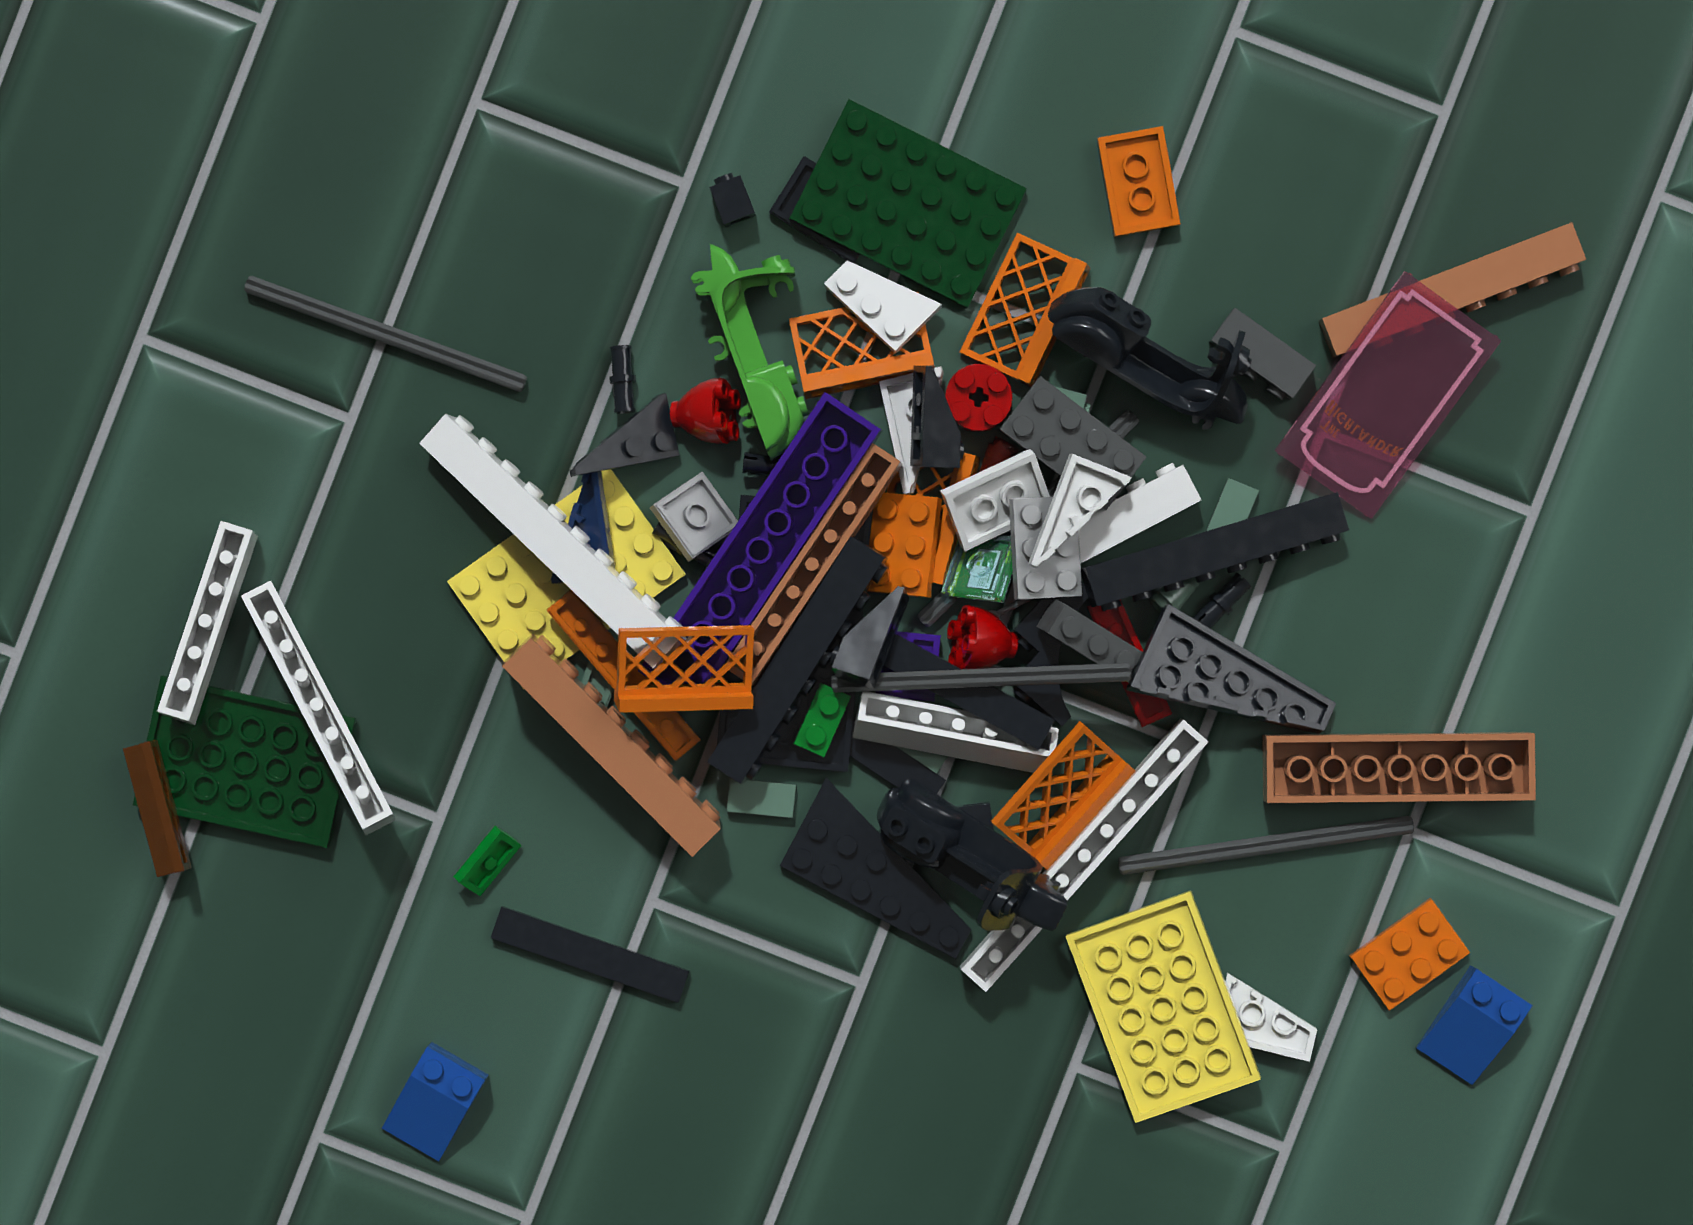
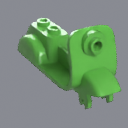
M710 244L712 270L698 271L691 276L694 284L704 282L703 285H698L695 291L700 296H711L725 337L713 336L708 342L709 345L717 342L724 345L723 353L714 356L715 361L725 360L731 352L748 398L747 405L741 408L739 415L741 417L752 415L751 419L745 420L742 424L747 428L759 429L769 458L773 461L783 455L804 424L803 417L809 415L803 396L796 398L792 385L798 384L792 365L785 367L783 360L768 365L745 302L744 291L751 287L769 285L770 295L773 298H777L775 286L779 282H784L791 293L794 291V285L790 278L795 277V268L791 266L789 259L782 260L780 255H776L761 261L762 268L739 271L735 261L726 251Z

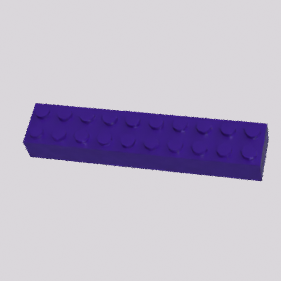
M824 392L673 618L683 627L751 625L871 444L876 442L883 431ZM733 635L724 645L733 653L744 635ZM700 636L691 646L702 656L715 642L709 636ZM719 648L707 662L718 671L727 662L729 656ZM686 649L673 662L685 672L697 658ZM646 661L643 662L642 665L651 673L654 669ZM702 664L689 678L695 684H704L713 674ZM669 665L656 679L662 685H669L680 675ZM640 669L638 670V672L646 676Z

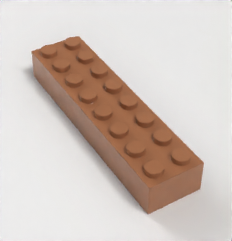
M534 634L529 636L504 661L502 667L693 857L721 829L719 811L708 800L701 803L695 797L697 794L695 792L696 788L684 776L678 780L672 774L673 765L660 752L655 756L648 749L650 742L637 729L631 732L624 725L626 718L613 705L608 709L601 702L603 695L590 682L584 685L577 678L579 671L569 660L565 658L561 662L553 654L556 648L545 636L541 635L539 638Z
M1535 733L1262 735L1263 801L1266 803L1536 800Z

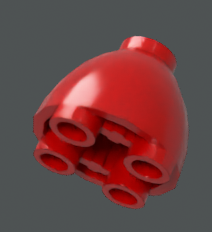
M714 378L701 382L683 395L679 401L671 403V423L675 428L681 427L688 434L705 442L728 444L730 441H737L739 438V426L736 422V409H739L741 405L740 393L737 389L732 390L730 384L724 378Z
M964 605L957 620L949 622L947 637L952 642L948 662L961 669H987L1005 658L1012 659L1016 655L1018 649L1017 633L1010 632L997 616L987 610Z

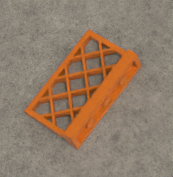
M1017 233L963 343L960 353L982 364L990 365L1000 372L1032 387L1037 381L1057 340L1052 333L1054 323L1048 318L1051 303L1066 292L1082 288L1091 268L1086 262L1077 258L1074 259ZM1021 243L1034 249L1037 260L1019 267L1015 255ZM1039 251L1049 256L1041 258ZM1058 259L1067 264L1062 276L1051 280L1048 279L1043 263ZM1013 261L1015 268L1008 271ZM1039 265L1045 282L1026 288L1021 272ZM1017 273L1023 290L1004 296L1001 287L1004 278ZM1058 283L1053 292L1051 285ZM1047 287L1051 298L1048 305L1034 310L1029 293ZM999 291L1001 298L994 300L997 292ZM1025 295L1030 312L1012 318L1007 301ZM1003 303L1008 320L990 326L987 318L989 309ZM1043 313L1040 321L1038 322L1036 315ZM1033 317L1036 326L1033 336L1020 340L1014 323ZM984 321L986 328L979 330ZM1010 325L1016 342L998 348L992 331ZM989 334L994 350L984 354H978L970 350L976 337ZM1029 343L1024 353L1022 345ZM1018 347L1022 359L1015 371L1004 366L1000 353ZM996 355L998 362H995L989 359L988 357Z
M846 307L789 318L805 399L820 397L824 392L834 394L877 385L879 381L913 373L914 366H932L935 368L926 324L915 334L922 339L924 350L910 353L901 348L898 352L902 353V355L893 356L895 353L891 350L886 358L876 359L868 354V351L878 337L858 318L853 317V313ZM845 317L853 322L844 338L829 329L835 318ZM827 320L824 325L819 323V321ZM811 323L821 330L812 344H809L799 337L797 326ZM857 326L873 335L863 350L848 341ZM825 333L840 341L831 357L816 348V345ZM801 345L808 348L804 355L802 353ZM844 345L860 354L853 365L844 366L835 360ZM812 352L827 361L820 372L807 374L805 362ZM864 357L869 360L868 362L861 363ZM832 364L837 367V368L828 370Z
M964 453L963 459L960 461V468H954L952 473L941 478L935 467H930L938 481L921 490L916 482L915 489L918 493L915 495L925 496L926 493L940 485L942 489L947 488L945 482L950 479L949 486L975 475L980 458L976 455ZM899 471L888 486L887 493L897 494V484L901 482ZM944 504L941 506V511L943 512L939 522L932 583L947 586L959 541Z
M753 625L619 628L617 686L614 688V702L619 713L753 709L754 696L751 693L754 647ZM733 635H745V646L735 655L724 645ZM700 636H709L715 643L701 656L691 644ZM666 637H676L682 644L669 656L657 647ZM627 638H642L648 644L635 657L626 650ZM721 648L731 659L716 671L707 660ZM654 649L664 661L650 673L640 661ZM688 649L697 660L683 672L673 661ZM743 656H744V664L740 661V659H741ZM626 657L630 660V662L627 665ZM703 664L713 676L704 684H695L689 677ZM735 664L744 671L743 683H728L722 676ZM670 665L680 676L672 684L662 685L656 677ZM635 666L647 676L638 685L625 686V676Z
M1079 721L991 822L1022 849L1035 857L1048 870L1131 777L1135 770L1087 726ZM1085 734L1087 736L1086 749L1074 751L1075 743ZM1107 754L1097 767L1093 768L1094 756ZM1085 758V770L1073 772V760ZM1065 762L1064 774L1052 776V769L1058 763ZM1084 779L1081 785L1071 793L1072 781ZM1063 783L1062 795L1050 797L1051 785ZM1043 787L1042 799L1030 801V794L1034 789ZM1062 804L1057 812L1049 818V807ZM1041 808L1040 820L1028 822L1029 810ZM1020 812V824L1012 826L1004 824L1013 813ZM1039 829V832L1027 844V831Z

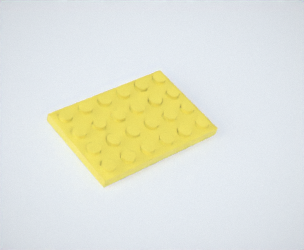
M613 470L601 471L615 569L619 574L624 571L637 583L634 588L642 596L648 594L654 598L684 577L686 573L662 539L652 534L654 528ZM582 486L555 504L566 514L567 517L564 521L567 524L573 505L578 501ZM514 534L447 581L503 661L532 634L537 638L541 635L545 636L556 648L553 654L561 662L580 650L546 610L568 592L570 588L565 583L552 584L551 577L553 572ZM590 608L607 630H609L610 627Z
M1191 890L1065 936L1135 1123L1261 1080V1075Z

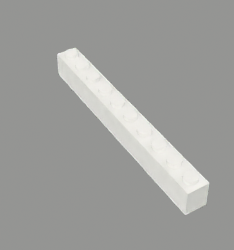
M445 414L419 443L617 634L619 628L683 627L671 616L666 619L658 611L661 606L650 595L645 594L642 596L634 588L637 585L636 581L626 572L622 571L619 574L611 566L614 561L600 548L595 551L587 543L590 538L577 526L572 529L564 521L567 516L561 509L554 504L548 506L541 499L544 494L530 481L525 484L518 477L520 471L507 459L502 462L494 454L497 449L484 437L479 440L471 432L474 429L473 425L464 417L459 415L456 418ZM666 637L657 647L669 656L682 643L676 637ZM627 638V644L637 654L648 645L642 638ZM654 649L644 658L653 669L664 661Z
M1180 718L1136 767L1131 777L1051 867L1042 873L1050 876L1049 881L1060 882L1061 885L1057 891L1066 900L1074 894L1208 743L1185 720ZM1017 917L1012 928L991 931L960 965L961 970L986 992L1042 928Z

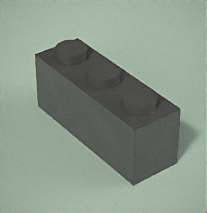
M1233 308L1209 343L1217 351L1223 352L1217 348L1218 340L1221 337L1226 338L1233 345L1239 330L1246 332L1242 345L1250 349L1249 357L1252 359V362L1244 375L1253 381L1257 378L1268 384L1266 390L1281 401L1284 397L1289 400L1294 398L1316 365L1241 311Z
M1053 598L1036 626L1096 664L1129 663L1132 674L1142 654V651L1055 598Z

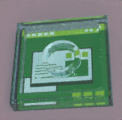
M999 535L967 551L962 549L957 540L941 592L949 597L1004 603L1013 574L1011 536Z

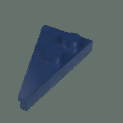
M599 471L584 474L581 479L583 483L577 503L573 505L568 525L572 529L575 526L580 528L589 536L590 540L587 543L595 551L600 548L614 561L602 473ZM613 562V563L611 564V566H612L614 569H615V562ZM554 573L552 574V584L564 583Z

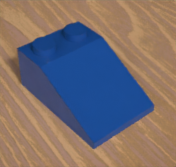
M1470 965L1416 1048L1473 1085L1513 1036L1533 1005Z
M431 1042L411 1073L382 1129L439 1162L489 1075Z

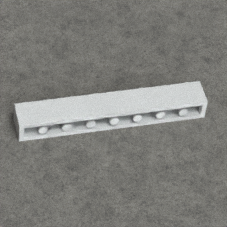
M269 581L241 595L365 836L395 821L386 799L272 582Z

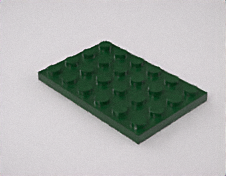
M848 99L789 219L968 308L1027 188Z
M162 675L159 681L146 742L158 740L177 815L328 848L341 788L298 705L208 685L196 724L193 725L157 712L168 680V676ZM342 715L353 736L357 718ZM134 796L133 806H138L136 797Z

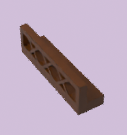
M158 740L123 748L157 877L192 868Z

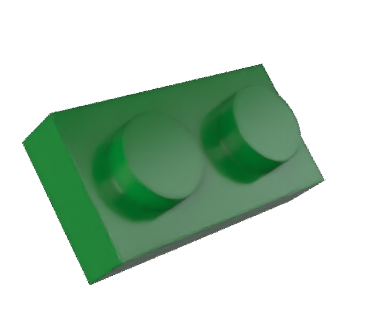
M820 683L794 744L825 757L851 696L843 692L835 693L832 687Z
M495 825L453 877L461 885L481 896L522 845L514 837Z

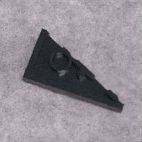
M666 393L655 396L641 411L636 412L624 425L613 431L598 447L582 457L573 469L569 470L570 476H579L679 456Z

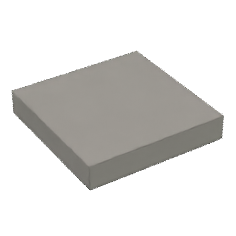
M703 471L650 507V510L688 562L730 534L738 522Z

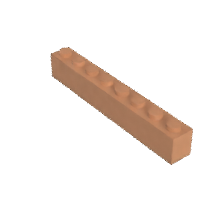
M1571 222L1319 320V324L1332 358L1341 355L1344 361L1352 357L1399 290L1408 294L1413 289L1447 315L1455 318L1453 311L1464 307L1467 313L1486 306L1484 299L1495 295L1498 301L1517 294L1516 287L1528 283L1531 289L1549 282L1547 279L1549 274L1559 271L1562 277L1580 270L1578 263L1585 261L1586 257ZM1414 296L1409 301L1400 297L1367 344L1372 343L1375 349L1393 342L1391 337L1393 334L1403 331L1406 337L1424 330L1422 323L1434 319L1437 325L1447 320Z
M874 443L871 444L751 624L754 627L752 686H756L849 538L856 536L902 467L901 461ZM745 635L733 651L734 655L745 646ZM744 656L740 659V661H741L743 664H744ZM735 664L729 671L743 680L744 671Z

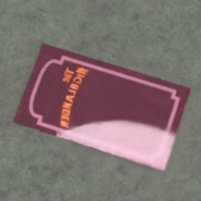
M1404 271L1275 451L1279 456L1289 460L1334 493L1338 492L1342 499L1361 511L1365 517L1372 519L1495 351L1501 340L1497 335L1487 331L1419 282L1411 273Z

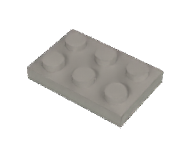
M1053 497L1009 499L1014 600L1082 596L1079 530L1072 537L1069 536L1055 549L1056 552L1039 566L1034 567L1028 564Z

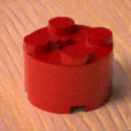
M972 364L963 367L953 375L948 383L945 398L958 426L971 432H985L998 426L1007 416L1012 404V390L1006 376L998 369L986 364ZM976 389L982 390V395L988 397V401L982 402L980 407L974 406V400L969 399V395L975 394Z

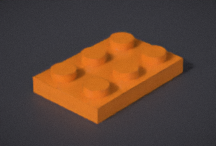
M1163 126L1097 138L1114 237L1180 226V217Z
M884 493L873 509L869 546L888 558L884 565L889 568L880 583L877 584L873 581L867 592L890 594L900 586L905 588L908 596L931 598L942 504L941 498Z
M1429 898L1349 956L1390 1011L1463 959L1470 951L1434 901Z

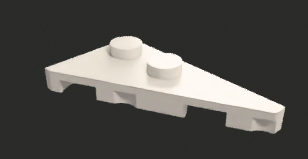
M940 366L933 369L941 386L944 372ZM913 373L879 381L895 457L903 464L899 470L903 493L906 495L914 494L920 470L918 466H910Z
M1069 454L1028 564L1037 567L1056 552L1055 549L1069 536L1072 537L1091 519V516L1097 510L1106 505L1108 500L1122 486H1126L1130 482L1131 477L1075 454Z

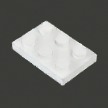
M1031 449L940 490L958 541L964 551L1011 530L1009 499L1050 497L1036 455Z

